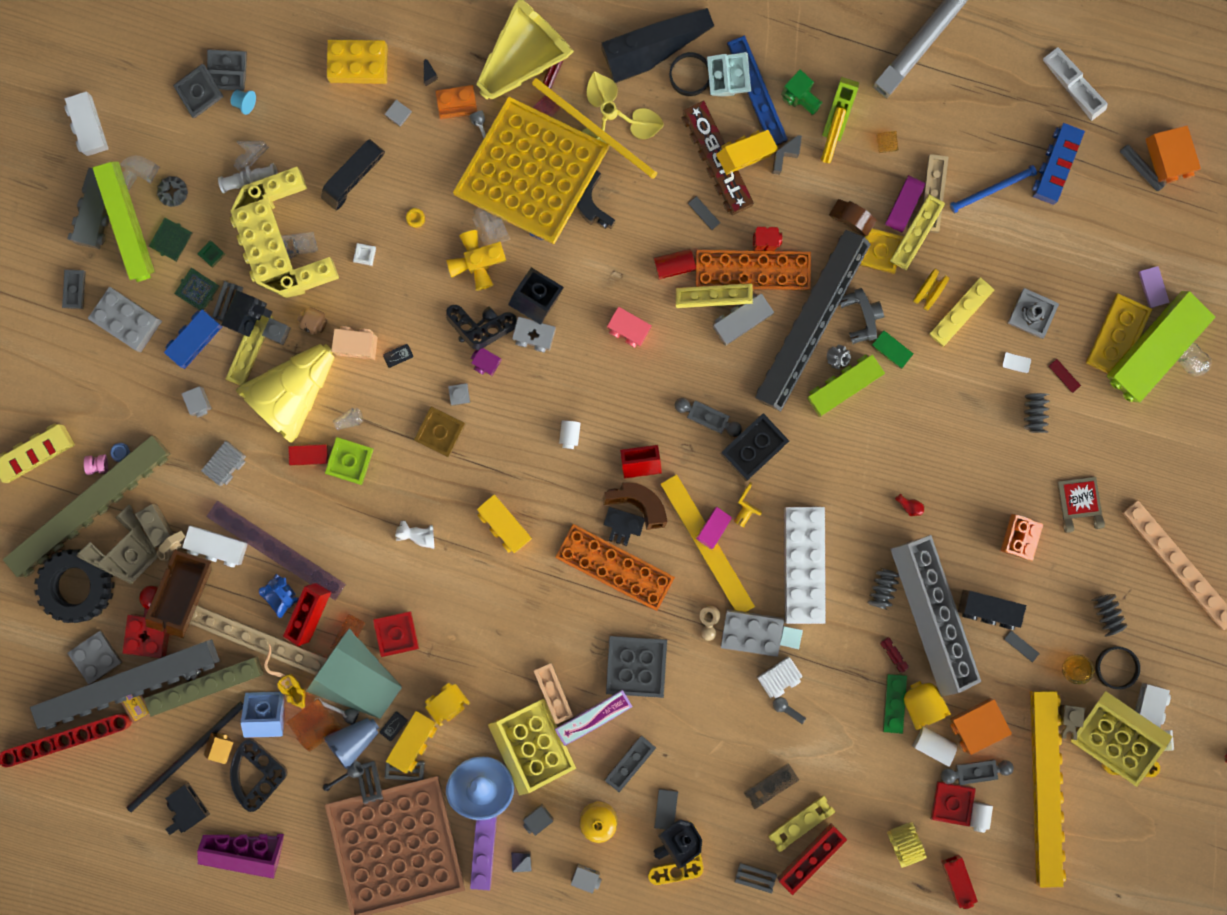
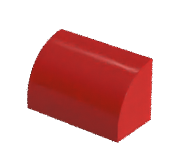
M691 249L653 258L658 280L696 271Z
M658 445L620 450L624 479L662 474Z

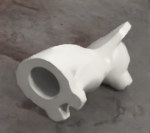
M400 521V526L396 529V541L410 539L419 546L434 549L433 525H430L427 529L409 528L406 521Z

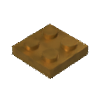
M431 406L414 441L449 458L466 423Z

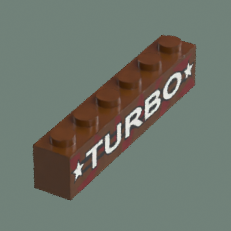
M703 100L684 109L681 119L685 127L689 126L692 132L690 138L693 144L697 143L700 149L698 154L701 160L706 161L708 165L706 168L710 178H714L716 185H714L718 195L723 196L725 200L723 205L727 213L730 212L733 216L752 207L754 202L739 171L737 170L726 175L716 156L722 150L721 146L725 142L705 101Z

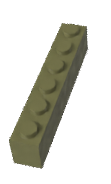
M257 656L144 698L150 717L262 676L264 672Z

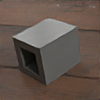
M269 318L262 336L284 345L291 327Z
M541 804L524 817L523 826L529 834L533 833L536 836L550 825L554 818L544 805Z

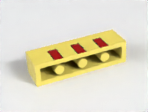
M56 423L46 428V432L32 435L29 438L30 441L25 444L21 442L13 446V450L9 453H1V481L3 483H10L75 446L65 426L57 425Z

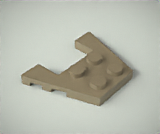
M128 505L115 518L130 532L106 556L91 542L76 556L132 584L158 556L150 539L144 534L139 520L133 514L132 507Z

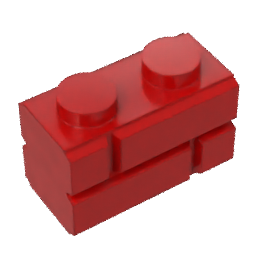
M757 227L753 234L754 251H775L782 244V232H779L778 227H769L768 229L766 227Z

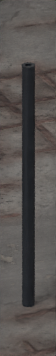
M240 701L135 798L126 807L127 810L132 813L208 742L211 733L217 734L243 709V703Z

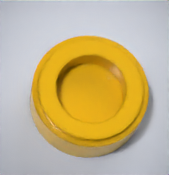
M412 208L406 214V221L409 226L419 228L425 223V215L422 210Z

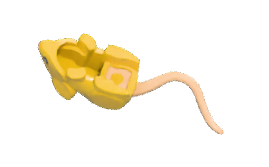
M269 644V652L264 662L265 670L269 674L281 678L277 685L280 692L285 694L287 702H291L294 706L304 709L305 688L301 689L297 679L292 674L285 675L280 672L271 671L268 668L267 664L271 655V645Z

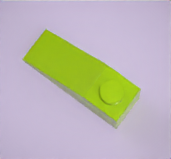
M844 77L840 78L822 136L828 137L837 107L846 109L837 140L841 141L859 88V82Z

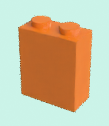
M1188 125L1156 133L1145 139L1158 182L1166 181L1167 184L1172 183L1181 176H1183V179L1195 176L1194 172L1201 169Z
M992 698L950 718L952 722L950 727L954 735L958 734L961 740L959 745L962 751H967L970 755L1012 735L995 699Z

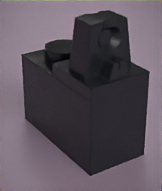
M236 290L222 326L250 337L256 321H260L261 316L270 318L273 311L265 308L267 303Z
M189 782L165 798L167 800V807L170 811L176 813L172 818L174 823L165 829L169 835L178 829L181 833L185 832L210 815Z

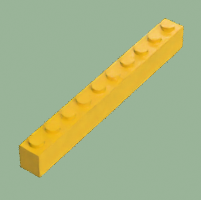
M1054 690L1030 691L1036 885L1040 888L1063 887V882L1066 881V872L1063 870V862H1065L1066 856L1065 851L1062 850L1065 834L1062 831L1061 824L1064 823V813L1061 811L1064 796L1063 792H1060V784H1063V774L1060 772L1062 754L1059 753L1062 737L1058 726H1061V716L1058 714V706L1061 704L1060 695H1057V691Z

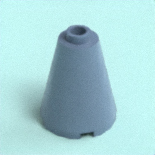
M366 718L324 737V739L343 767L347 769L378 735L377 729H379V726L374 719L369 720Z

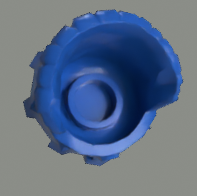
M275 574L266 586L258 590L260 596L266 600L279 618H282L287 609L299 600V597L294 598L296 594L287 584L286 578L280 577L278 574Z

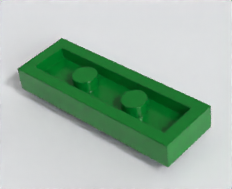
M887 674L883 732L903 734L904 696L907 687L906 675Z

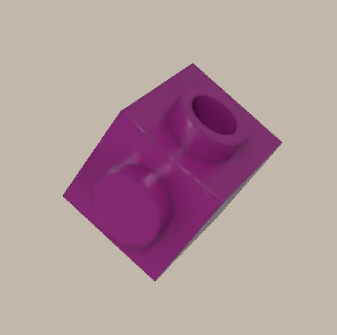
M484 348L475 350L471 356L473 360L471 363L475 366L474 370L482 375L487 373L493 376L502 361L501 358Z

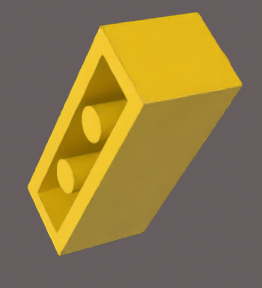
M758 130L748 138L743 136L737 139L736 143L728 142L722 145V150L716 156L727 175L769 158L779 149L769 130L764 132Z
M495 494L477 509L479 512L477 516L483 523H489L492 527L489 530L496 538L500 536L504 541L502 546L509 553L511 551L516 553L532 539Z
M415 711L385 762L406 774L409 771L412 772L418 763L415 761L419 754L423 755L428 746L425 744L429 737L433 738L438 729L435 727L437 723Z

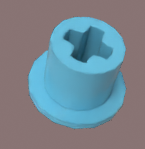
M235 90L231 96V105L241 109V112L245 115L253 110L256 102L255 92L252 90L247 92Z

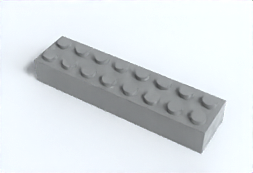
M929 535L892 548L893 559L941 697L960 693L980 683L981 679L932 536Z

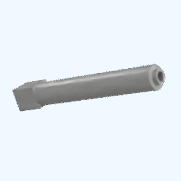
M943 0L901 53L878 78L873 88L888 99L968 0Z

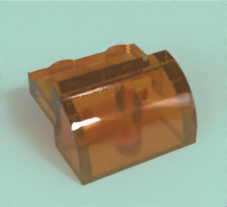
M319 698L287 721V724L298 737L296 739L309 752H312L324 743V737L342 729L332 713L328 712Z

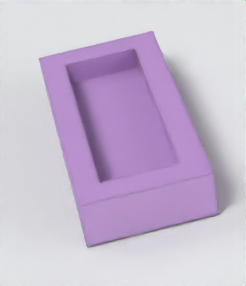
M1159 266L1138 272L1149 308L1169 303Z

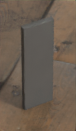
M697 196L688 203L711 230L720 224L718 219Z
M1010 631L1004 638L1005 641L1031 662L1040 654L1013 631Z

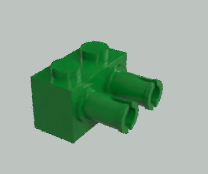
M799 70L784 86L781 94L783 101L787 105H793L794 107L801 105L812 116L823 103L810 92L814 81L802 70Z

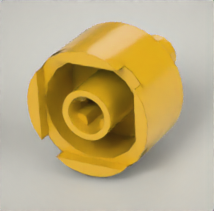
M446 684L440 689L441 693L439 695H432L425 701L427 704L426 710L439 727L444 725L442 723L443 720L446 719L449 722L465 709L464 704H470V701L456 684Z

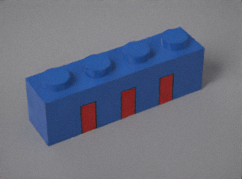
M1066 123L1055 128L1052 138L1055 139L1053 144H1050L1047 148L1045 155L1048 157L1046 162H1043L1040 166L1039 173L1041 175L1039 180H1035L1032 190L1034 193L1032 197L1052 205L1058 202L1085 133L1084 130Z

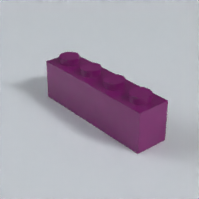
M240 834L238 837L203 835L197 850L198 864L274 879L280 860L284 834H277V836L259 834V836L247 837V834Z

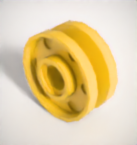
M936 268L924 281L913 299L915 304L925 299L926 302L923 309L926 311L935 303L950 279L949 276L945 275L940 281L937 280L939 270Z

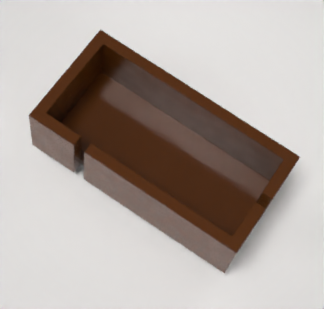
M177 550L173 551L168 563V569L166 568L145 617L146 627L162 632L166 629L168 634L184 639L212 571L211 561Z

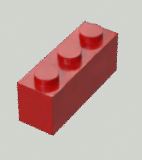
M317 583L304 586L283 637L297 646L309 643L331 592Z

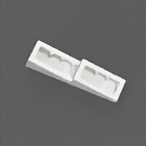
M1059 47L1043 58L1044 63L1091 121L1107 109L1108 103L1083 78V73Z

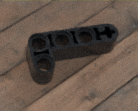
M371 139L367 140L326 182L322 189L321 199L334 210H339L345 203L347 194L380 161L385 151Z

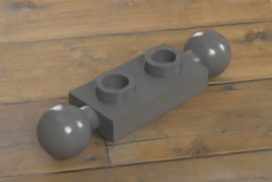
M679 398L675 402V409L678 412H689L687 419L722 434L723 430L726 429L727 433L732 437H737L742 432V426L738 422H728L730 416L698 401H694L693 406L690 405L686 398Z
M994 759L956 765L957 771L949 768L944 769L941 773V779L946 784H952L958 779L960 785L998 780V773L1008 776L1012 774L1014 767L1008 760H1003L999 765H996V760Z

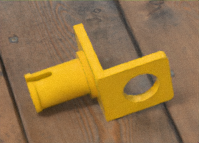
M749 482L738 500L742 509L736 519H734V522L737 524L742 519L740 523L742 527H745L752 513H756L759 516L762 514L761 510L743 500L752 486L751 482Z

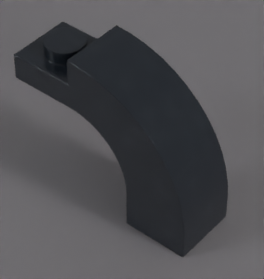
M596 170L576 206L581 216L590 225L596 219L598 220L596 223L602 228L606 229L608 227L612 229L615 219L600 210L592 200V191L601 178V173Z

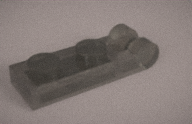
M787 763L753 787L747 789L744 795L746 798L749 797L752 807L756 809L799 781V778L789 763ZM759 790L764 795L761 798H758L755 794Z

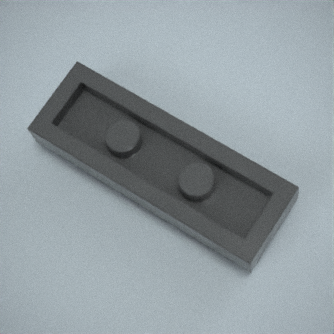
M641 735L604 780L616 791L620 792L656 747Z

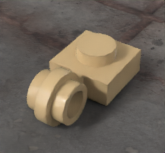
M182 531L166 538L160 545L157 556L161 561L170 560L173 551L182 546L181 542L185 538Z

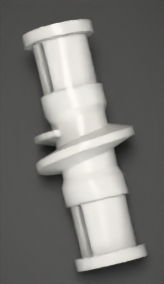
M274 163L268 167L256 168L252 171L249 166H246V172L240 171V173L225 178L220 176L218 177V183L221 192L226 193L228 190L239 189L244 185L278 174Z

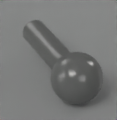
M778 697L774 700L773 708L775 711L785 712L801 724L805 722L806 717L788 706L785 698Z

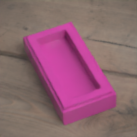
M715 507L696 539L709 549H713L732 517L718 507Z

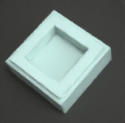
M783 626L780 645L799 649L803 630Z

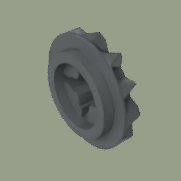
M168 176L162 179L161 183L157 186L158 198L166 206H178L187 198V185L178 177ZM170 184L174 189H178L174 192L173 197L170 193H165L170 190Z

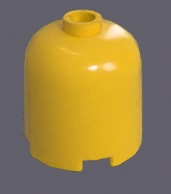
M919 681L910 685L911 689L906 692L904 702L916 730L951 715L938 688L934 684H922Z
M601 801L585 806L579 820L582 834L586 839L595 843L606 842L612 838L618 822L613 807Z

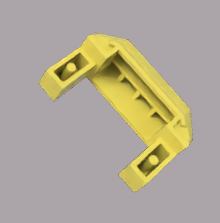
M298 167L242 186L231 209L232 217H230L233 227H237L239 233L236 235L239 245H243L245 253H243L246 264L251 266L252 270L249 273L252 281H256L261 287L284 298L305 294V290L339 279L334 262L330 257L294 269L291 265L272 209L275 208L273 201L307 189L302 172Z

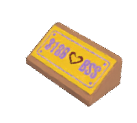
M131 694L126 696V701L120 702L133 724L149 715L142 695L133 698Z

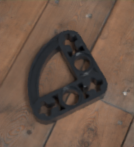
M254 739L243 741L233 756L230 768L231 786L238 802L249 812L258 810L285 780L288 773L287 769ZM245 744H253L252 750L255 752L260 750L261 753L253 759L252 756L255 754L252 751L246 752L247 747ZM265 755L268 757L269 763L267 766L259 764L260 756ZM243 756L265 774L248 795L245 794L240 782V765ZM274 769H281L282 778L279 776L272 782L270 779L275 775ZM262 783L270 785L269 793L261 791L260 786ZM257 795L261 796L255 802L257 806H249L250 801L248 799L252 800Z

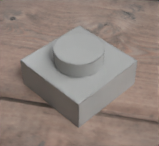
M468 384L448 386L451 406L470 403Z

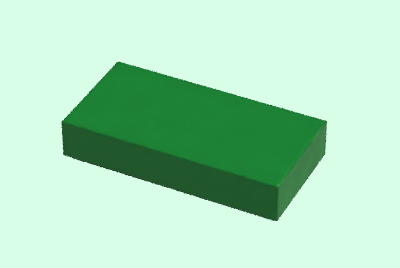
M885 330L882 331L871 345L900 369L905 366L914 354Z

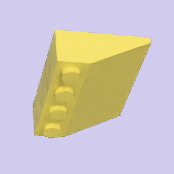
M1105 691L1084 721L1083 727H1080L1077 731V740H1071V742L1138 787L1166 749L1173 736Z
M544 698L488 724L519 795L528 794L576 769L566 745L564 746L555 731L557 725Z

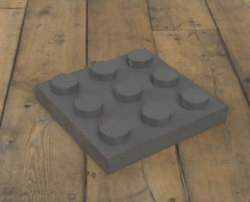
M610 636L606 694L614 695L623 690L627 696L664 698L667 639Z

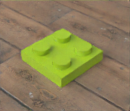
M336 437L325 474L362 485L374 449Z

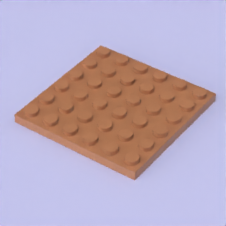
M439 776L383 789V799H377L375 802L370 801L368 804L363 803L362 795L325 804L351 915H371L466 890Z

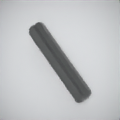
M1126 145L1121 149V154L1156 191H1160L1166 185L1164 181L1158 182L1156 173L1130 145Z

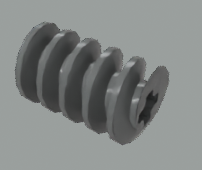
M1030 393L1025 395V398L1030 400L1025 403V406L1030 409L1025 410L1024 413L1030 416L1024 418V421L1029 423L1024 426V429L1031 433H1048L1043 427L1048 426L1049 423L1044 422L1043 419L1049 418V415L1044 414V411L1049 410L1044 404L1049 403L1050 400L1045 399L1044 396L1050 394Z
M881 568L883 571L876 572L881 578L874 579L878 586H872L876 593L870 594L874 601H868L867 603L888 610L886 607L893 605L888 599L895 598L890 592L897 591L892 585L899 584L894 578L900 576L897 572Z
M1105 594L1091 600L1098 601L1094 608L1101 609L1096 613L1097 615H1103L1099 622L1106 623L1102 628L1103 630H1109L1105 637L1117 634L1128 626L1127 623H1121L1125 619L1124 616H1118L1122 610L1116 608L1119 602L1113 601L1116 598V594Z

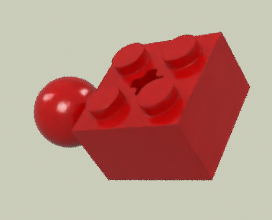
M147 586L139 594L140 604L144 607V615H127L122 654L162 658L167 655L169 634L166 629L163 632L146 627L145 617L158 589L157 586ZM147 632V635H150V639H145L144 633Z

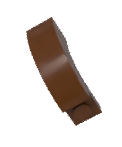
M623 482L620 490L613 488L604 492L602 498L603 505L632 504L642 512L646 530L665 528L668 521L664 505L659 497L647 487L637 483Z

